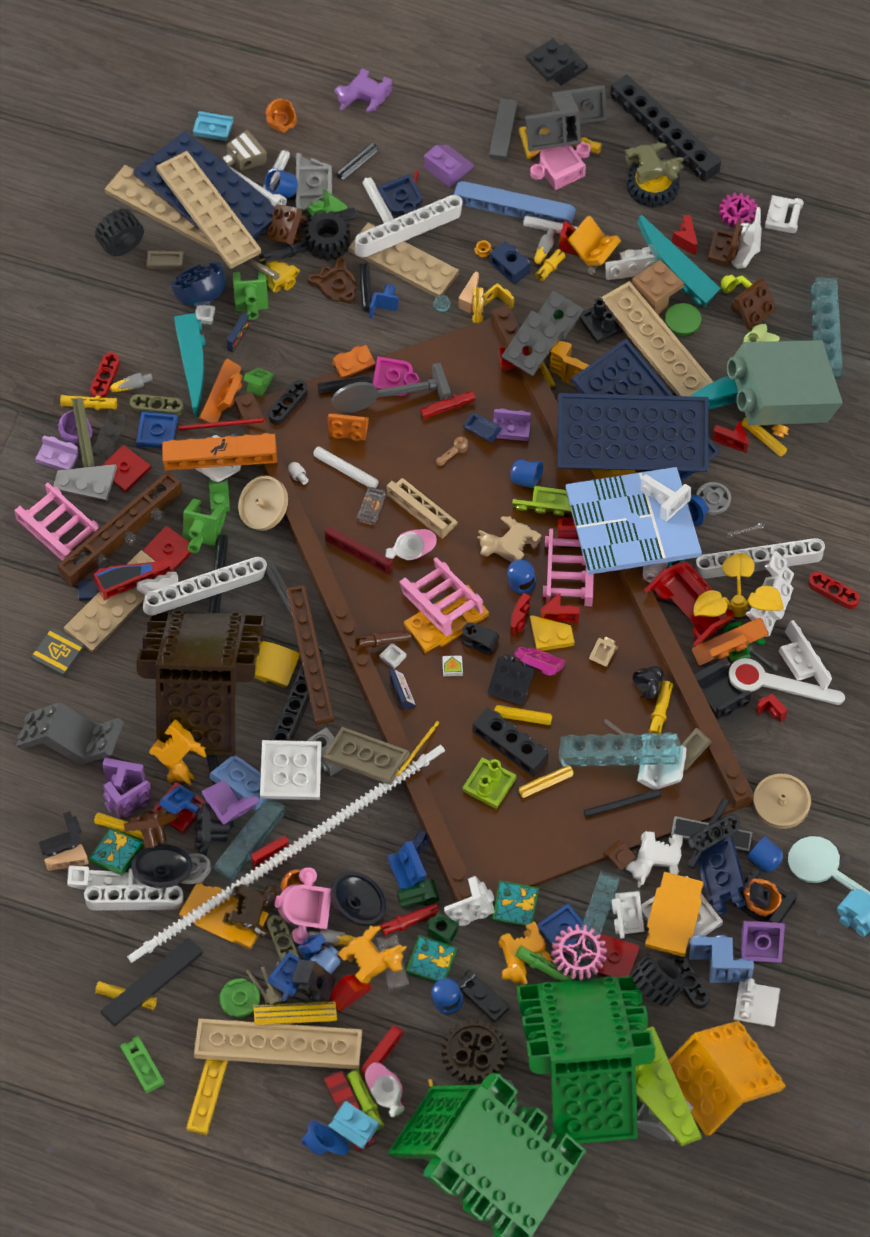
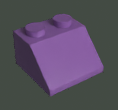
M435 145L424 155V168L448 187L453 186L474 167L473 163L449 145Z

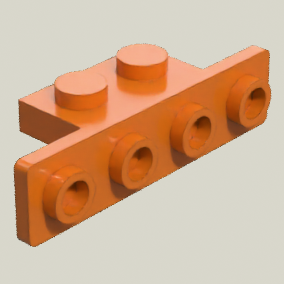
M229 359L224 361L199 416L201 420L206 423H216L222 411L232 407L235 402V393L242 387L241 380L243 375L239 374L242 369L241 366Z
M760 617L693 647L692 651L698 665L701 666L714 659L719 658L720 660L728 657L729 653L734 650L737 652L747 648L748 644L768 636L769 633L763 619Z

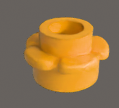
M480 241L477 243L474 251L479 257L485 258L487 255H490L492 249L489 242Z
M781 424L774 425L771 428L775 436L783 438L784 435H789L787 433L789 428Z

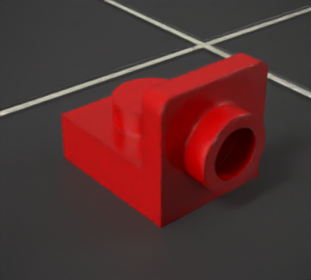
M770 694L768 697L764 696L757 702L756 713L758 715L768 709L770 716L774 719L776 718L779 722L786 719L787 709L773 694Z

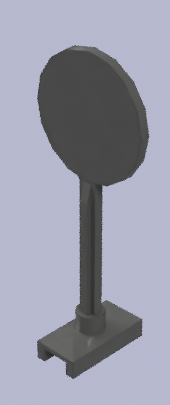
M435 363L431 371L432 379L427 380V382L377 390V387L372 383L356 382L339 389L333 395L331 404L332 408L337 412L353 413L370 406L378 397L423 390H436L440 401L448 399L447 395H451V391L441 363Z

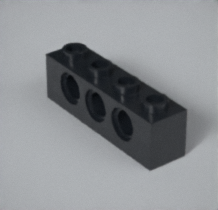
M487 707L473 722L472 732L530 776L534 777L548 762L547 749L543 745H538L532 741L528 734L517 730V727L512 722L505 721L497 711H492ZM499 728L500 731H493L492 729ZM513 739L516 742L510 743L507 740ZM526 750H527V751H530L531 753H530V754H524L523 751H526Z

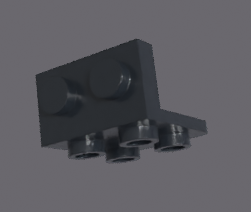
M505 654L504 657L500 656L494 668L488 694L523 705L526 701L532 678L536 675L538 668L524 662L515 661L516 657Z
M70 811L63 813L69 832L40 841L39 845L42 855L53 856L59 853L58 851L65 848L66 850H71L81 843L78 833L82 832L76 816L72 817Z

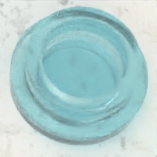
M439 295L433 301V308L440 313L447 312L451 308V301L447 296Z

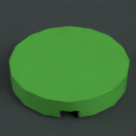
M675 304L666 312L665 324L674 335L687 337L689 334L696 333L700 328L701 315L696 307L690 304Z
M243 978L229 981L220 993V1005L223 1011L232 1018H247L254 1014V1005L260 1004V992L257 986Z

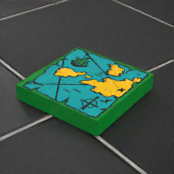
M110 828L89 857V861L123 876L131 865L133 858L141 851L144 844L140 840Z
M500 880L492 920L522 927L533 923L539 888Z
M419 935L406 968V974L434 983L439 979L447 978L457 953V947Z

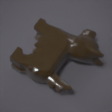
M244 884L233 887L231 896L238 899V906L236 907L238 910H232L231 915L225 913L223 923L235 926L239 930L253 931L261 937L270 934L269 930L259 924L263 909H278L275 907V899L280 895L277 894L276 885H267L264 891L247 888Z

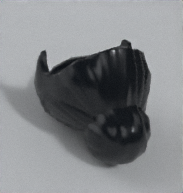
M660 667L641 668L633 673L632 679L636 687L644 693L639 698L653 699L656 697L660 690V682L664 676L663 670Z

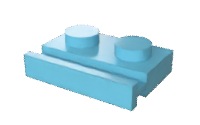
M199 111L193 129V136L228 141L233 117Z
M345 1101L334 1116L332 1123L328 1126L361 1149H364V1146L369 1142L380 1124Z

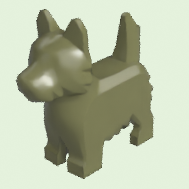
M660 142L652 145H640L636 148L625 150V161L628 166H632L633 163H637L639 166L636 168L638 173L636 179L640 185L645 181L661 176H666L670 181L677 179V174L684 168L683 165H680L684 158L661 160L656 152L665 148L666 144Z

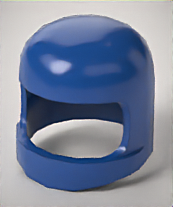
M273 168L266 174L265 188L273 195L280 194L285 198H289L296 193L298 180L295 175ZM279 172L280 183L276 191H273L270 188V182L273 175Z
M525 459L516 460L510 472L512 482L518 486L534 489L541 478L544 464L541 461L528 462Z
M518 559L509 565L507 576L510 589L518 594L531 593L536 587V576L532 564L527 560ZM534 579L533 584L525 590L519 588V585L526 584Z
M765 836L752 849L747 859L762 871L772 872L781 864L783 852Z
M442 978L434 983L431 996L435 1008L443 1014L458 1012L463 1005V995L458 983L450 978ZM460 997V1002L455 1008L451 1010L443 1008V1006L454 1004Z

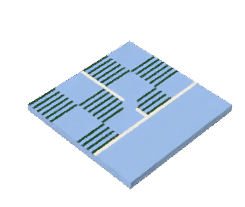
M677 467L566 484V492L588 575L702 557L688 504L684 505L665 522L660 518L661 505L641 491V478L647 474L676 492L682 487Z

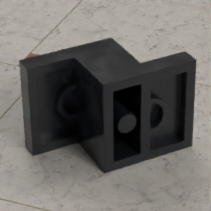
M554 38L526 55V60L547 81L553 78L560 86L588 69V64L567 43L561 46Z

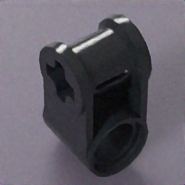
M472 622L466 623L462 629L461 640L464 645L479 650L484 654L490 655L493 653L500 638L496 631Z

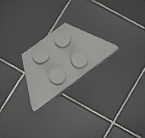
M296 153V178L298 180L296 208L305 211L308 209L307 205L319 200L324 201L322 188L332 194V166L320 163L313 158L311 160L302 157V154Z

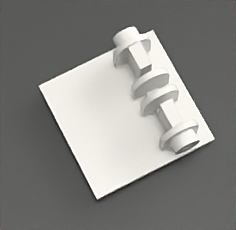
M751 978L746 979L745 982L740 981L734 1020L774 1027L780 988L755 984V980Z

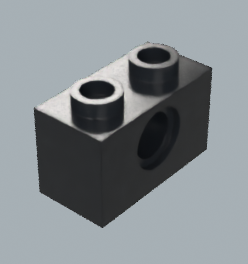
M298 960L291 982L298 987L300 992L307 995L310 1001L319 1003L320 1001H329L336 979L316 961Z

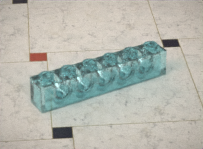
M815 278L814 285H811V296H814L811 308L812 311H815V315L812 317V325L816 326V330L813 331V340H823L834 377L841 380L843 367L837 278Z
M670 732L664 734L645 733L644 735L627 733L625 735L606 734L596 736L588 734L586 736L568 735L560 737L559 759L562 766L679 764L680 741L677 734Z

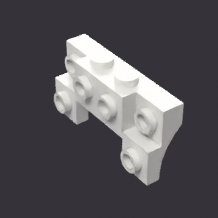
M777 551L770 552L772 557L769 564L765 565V568L772 576L766 577L762 586H772L780 592L784 610L764 611L751 607V610L746 612V615L752 621L760 617L763 619L769 633L768 636L771 634L775 621L782 619L794 589L790 585L794 573L786 566L788 561Z

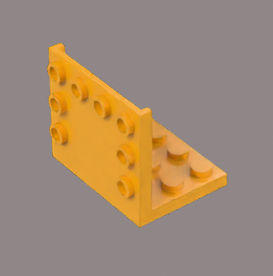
M739 1021L694 1033L668 1060L684 1098L693 1106L691 1114L706 1136L712 1135L742 1103L780 1092L786 1087L780 1075L775 1072L769 1060L762 1054L757 1043L752 1040L745 1027Z

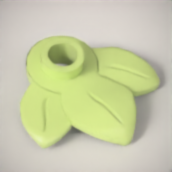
M759 324L753 327L752 332L745 335L744 342L779 341L780 337L768 333L766 324Z

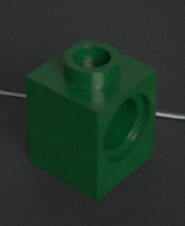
M439 912L435 917H431L426 925L429 937L448 945L451 944L459 932V923ZM439 926H444L446 930L439 931L437 930V928Z

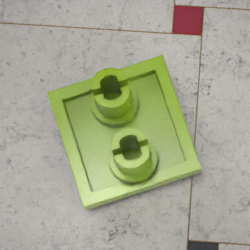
M482 757L463 786L462 791L497 809L516 780V775L502 768L500 761L496 759L489 761Z

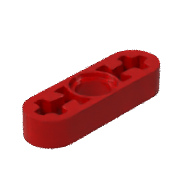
M108 352L103 356L90 388L92 397H96V395L101 396V398L107 397L110 390L109 387L112 385L120 366L119 356L116 353ZM104 373H108L110 375V377L105 380L100 378V376ZM100 385H102V391L96 393V391H99Z
M814 572L810 575L808 586L811 590L847 609H854L858 606L860 596L855 590L821 572ZM817 579L821 580L817 584L814 583ZM836 587L839 593L832 594L829 592V588ZM851 597L854 598L851 602L847 601Z
M394 1025L363 1065L361 1069L362 1074L365 1075L367 1068L371 1064H382L400 1041L404 1033L402 1029Z

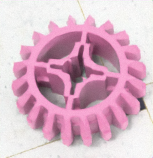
M576 925L575 931L569 926L567 928L568 934L562 930L560 932L562 937L556 936L555 938L557 943H553L552 948L555 951H552L551 955L557 958L553 960V963H561L557 970L565 969L564 976H567L569 972L572 973L571 979H574L576 974L579 975V980L583 979V974L587 978H591L590 971L596 975L598 973L597 968L602 969L603 967L600 961L606 960V957L601 954H605L607 949L600 948L605 945V941H598L601 937L600 934L593 936L595 931L593 928L590 932H587L586 925H584L583 930H580L579 925ZM579 938L578 943L575 945H564L570 939ZM585 939L593 945L596 953H593L592 950L585 946ZM580 944H582V947H581V950H582L581 952H582V953H581V956H579V959H578V961H577V960H576V959H577V955H576L577 952H576V951H577V949H579ZM563 952H566V955L573 958V965L565 960ZM594 959L591 964L579 967L582 960Z

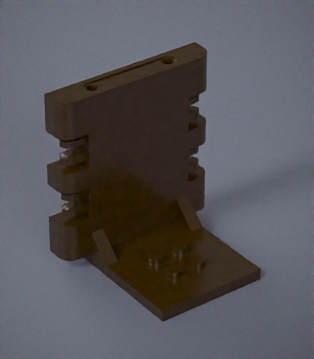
M174 610L148 616L147 632H144L143 649H139L136 664L137 673L140 677L156 679V741L159 739L166 743L170 737L172 738V735H167L165 732L170 724L177 720L184 729L190 731L195 742L205 747L206 755L235 756L236 682H250L255 677L261 639L265 627V615L241 614L239 612L227 614ZM191 750L187 753V754L199 755L198 753H196V752H194V751H191Z

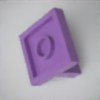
M104 758L103 769L106 782H111L120 795L128 792L129 786L136 787L146 781L142 764Z

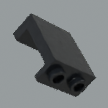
M726 657L694 674L717 719L729 716L733 710L739 707L747 706L751 698L749 690L743 692L731 684L728 676L730 663Z
M756 869L754 873H749L744 883H746L745 887H748L750 881L754 878L767 879L760 875L759 869ZM776 886L781 894L782 902L774 913L766 917L759 916L751 911L747 904L738 909L758 922L781 923L795 904L798 893L792 889L788 893Z

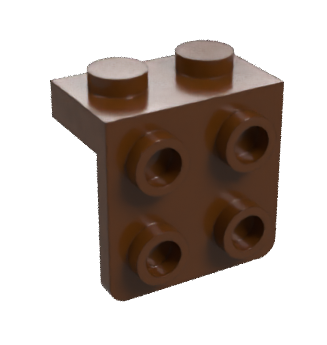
M738 218L733 233L715 228L707 261L728 266L729 261L734 260L740 243L739 237L743 230V225H740L742 219Z

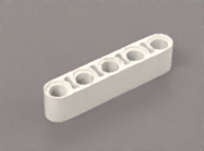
M146 885L90 886L84 892L86 906L91 910H177L184 904L183 893L178 886L163 889L152 888ZM154 895L158 896L156 900L150 899ZM92 896H98V899L90 900ZM112 896H118V899L110 900ZM138 896V899L130 900V897ZM171 896H179L176 900L170 899Z

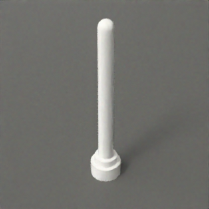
M231 168L269 199L271 205L275 207L276 204L286 205L287 200L280 194L273 195Z

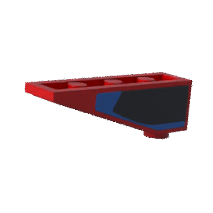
M173 561L101 568L94 573V582L103 600H106L137 587V582L155 579L158 575L174 572Z

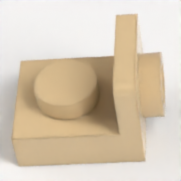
M606 636L604 640L598 638L589 659L608 667L615 650L618 649V646L614 645L616 641Z

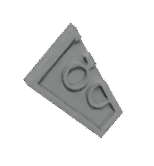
M117 465L58 470L53 487L56 486L61 492L108 502Z

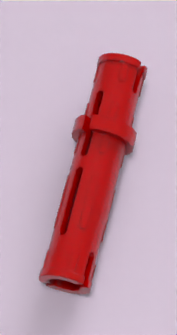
M472 390L459 395L454 394L446 400L420 408L421 416L423 419L450 409H459L464 404L476 401L475 395Z
M434 903L431 906L402 917L400 915L396 916L394 920L379 924L380 930H383V936L398 930L404 931L406 927L435 917L440 911L436 909L438 906Z

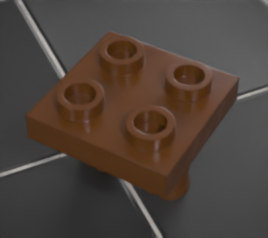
M276 204L273 211V220L268 228L266 238L291 245L300 242L301 240L296 239V237L302 238V234L296 231L298 225L300 227L306 225L305 222L301 221H307V217L301 215L303 210Z
M758 279L734 299L735 302L731 303V309L740 312L746 328L750 330L776 310L764 279Z
M166 809L158 810L157 813L153 814L152 811L142 812L139 816L131 817V821L123 824L125 832L140 830L145 848L155 847L157 843L167 841L164 825L178 819V813H170Z

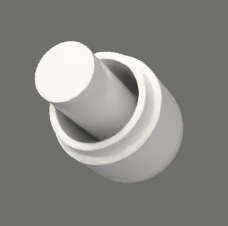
M292 462L288 465L287 471L294 480L300 481L303 485L309 481L305 476V469L299 463Z

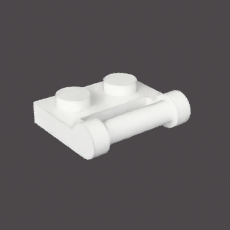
M772 195L765 228L796 233L798 228L797 221L804 201L799 198L793 200ZM789 207L793 208L790 223L787 224L784 222Z

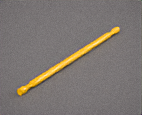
M438 721L434 723V726L431 727V729L428 731V733L425 735V737L422 739V741L419 743L416 749L412 752V754L403 764L400 771L397 772V776L401 775L402 771L405 770V768L408 766V764L411 762V760L414 758V756L417 754V752L420 750V748L423 746V744L426 742L429 736L433 733L435 727L439 725Z

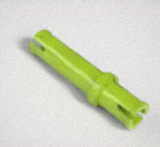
M359 1070L349 1073L347 1078L361 1104L362 1112L379 1122L380 1126L377 1130L383 1128L385 1125L377 1111V1104H374Z

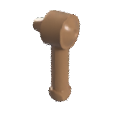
M457 437L454 440V446L441 457H438L436 464L443 466L456 453L466 452L468 449L467 439Z

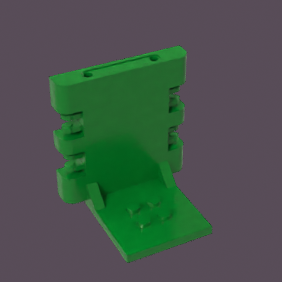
M632 976L554 983L545 982L542 984L517 986L519 1009L523 1015V1032L528 1040L526 1045L530 1069L536 1074L550 1073L553 1132L556 1135L567 1133L578 1144L637 1139L636 1065H646L655 1059V1044L652 1031H644L648 1025V1014L646 1006H639L642 1002V992L634 983Z
M498 1073L487 1076L481 1085L431 1086L387 1154L392 1158L424 1159L430 1162L424 1171V1177L444 1194L457 1196L465 1187L466 1190L460 1199L464 1204L463 1210L473 1219L483 1220L484 1222L488 1221L495 1213L496 1215L490 1224L494 1230V1237H532L586 1150L567 1133L556 1135L552 1131L543 1140L542 1137L547 1130L544 1122L548 1117L537 1107L527 1109L523 1105L513 1114L512 1112L518 1104L517 1099L514 1098L518 1090Z

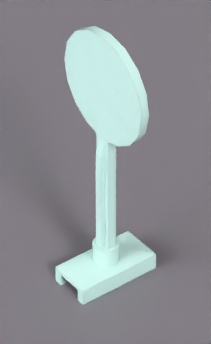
M810 836L800 839L790 849L788 865L791 872L798 879L807 883H820L832 877L850 890L861 889L870 894V891L837 870L839 868L840 855L837 848L829 840Z

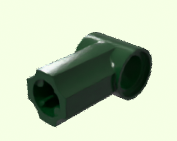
M426 879L419 882L417 886L397 891L401 909L418 904L431 905L440 899L433 879Z

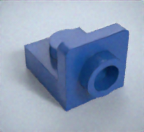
M322 934L310 935L297 949L305 960H311V957L322 948L321 944L326 939Z

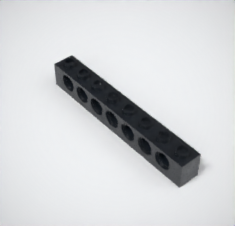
M626 74L611 84L610 96L613 101L618 102L625 112H629L635 121L641 123L647 132L654 135L660 143L666 144V147L673 156L684 158L682 164L691 169L697 178L706 182L720 172L721 160L630 76Z

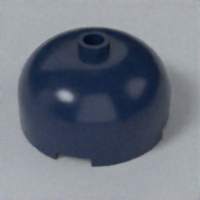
M213 261L208 266H201L199 264L175 276L177 280L170 282V285L178 301L184 305L194 307L209 305L213 300L217 299L223 293L226 286V276L221 263Z

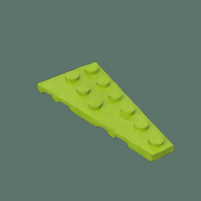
M654 1026L647 1028L644 1031H652L655 1044V1059L646 1065H636V1096L642 1103H645L651 1110V1113L662 1122L667 1131L681 1146L701 1139L700 1132Z

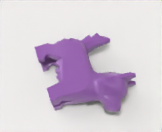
M362 68L360 74L355 77L349 86L339 85L334 90L335 94L338 95V101L341 103L340 110H343L354 100L361 99L370 103L367 112L375 111L379 104L384 102L386 96L391 93L392 80L384 77L383 82L377 84L373 79L367 78L369 71Z

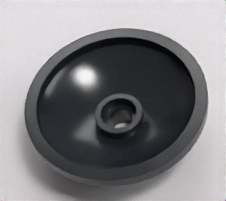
M162 844L145 848L138 852L132 861L134 877L140 883L152 888L174 887L185 881L192 871V860L188 853L172 845Z
M345 872L333 881L330 892L331 900L337 912L344 919L359 926H370L377 923L383 917L386 910L385 897L380 887L371 878L358 872Z

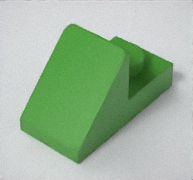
M322 188L324 201L319 200L307 205L308 212L313 217H315L316 213L322 214V211L329 213L330 211L338 212L348 209L344 202L324 188Z
M260 368L245 373L244 381L248 382L246 391L262 397L274 378V374Z
M228 478L220 482L209 479L211 513L219 504L227 506V511H230Z

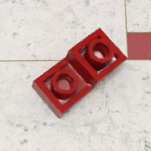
M526 593L520 597L512 614L510 635L513 637L517 632H521L526 625L525 615L531 608L530 596Z

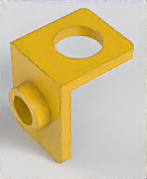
M498 283L482 295L483 306H486L494 298L498 297L506 305H509L511 309L514 308V297L509 290L504 289Z

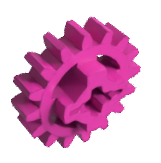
M733 193V197L727 195L726 200L722 199L719 206V217H722L723 223L728 222V227L734 225L735 228L738 218L742 219L741 224H751V222H755L758 205L754 204V199L749 200V195L743 197V193H740L739 196Z

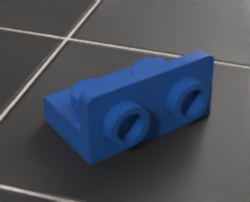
M412 841L405 842L398 853L387 856L401 890L417 886L427 876Z
M290 952L286 954L267 981L284 992L282 997L284 1001H286L289 995L293 997L298 990V987L291 981L298 960L301 959Z

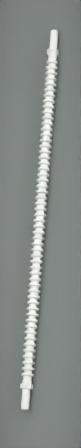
M439 745L426 755L422 754L416 762L412 761V765L408 764L401 775L396 776L391 785L379 783V787L375 786L374 790H369V794L365 793L364 797L360 796V800L356 799L355 803L351 802V806L347 805L345 810L341 809V813L336 812V816L332 815V819L327 818V822L323 821L321 826L317 825V829L313 828L312 832L308 831V835L304 834L302 839L298 838V842L294 841L293 845L289 844V848L284 847L283 852L280 850V854H274L275 857H270L269 861L265 860V864L261 863L259 868L255 867V871L251 870L250 874L246 873V877L241 876L240 881L236 880L235 884L231 883V887L227 886L226 890L222 889L221 894L217 893L216 897L212 896V900L207 899L206 904L203 902V906H197L198 909H193L192 913L188 912V916H183L182 920L178 919V923L173 922L172 927L169 925L167 930L163 929V933L159 932L158 936H153L154 939L145 941L142 947L127 956L129 961L133 963L147 952L150 954L156 946H161L162 942L166 943V939L171 940L172 935L176 936L177 932L181 933V929L185 930L187 925L191 926V922L196 923L195 920H200V916H205L206 912L210 913L211 909L215 910V906L219 907L221 902L225 903V899L229 900L233 887L239 886V884L249 887V883L253 884L254 880L258 881V877H263L264 873L268 874V870L273 871L274 866L277 868V864H282L283 860L287 861V857L292 858V854L296 855L298 850L302 851V847L306 848L307 844L311 845V841L315 842L316 838L320 839V835H325L326 831L330 832V828L335 829V825H340L339 822H344L345 818L349 819L350 815L354 816V812L358 813L359 809L363 810V806H368L369 802L373 803V799L377 800L378 796L382 797V793L386 794L387 790L391 791V787H396L397 783L401 784V780L406 781V777L410 778V774L414 775L415 771H420L419 768L429 765L431 760L445 752L442 745Z

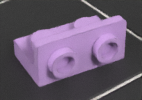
M44 435L42 438L43 445L35 458L36 463L57 470L73 469L79 458L78 447L73 443H66L55 437Z

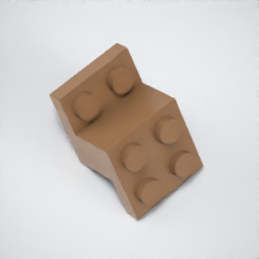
M661 260L632 278V285L657 315L668 309L669 297L683 288L684 285Z

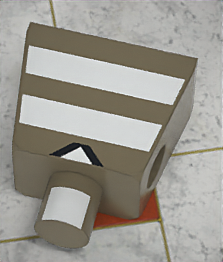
M246 130L227 144V156L222 158V162L227 166L234 164L242 172L265 164L266 151L253 135Z

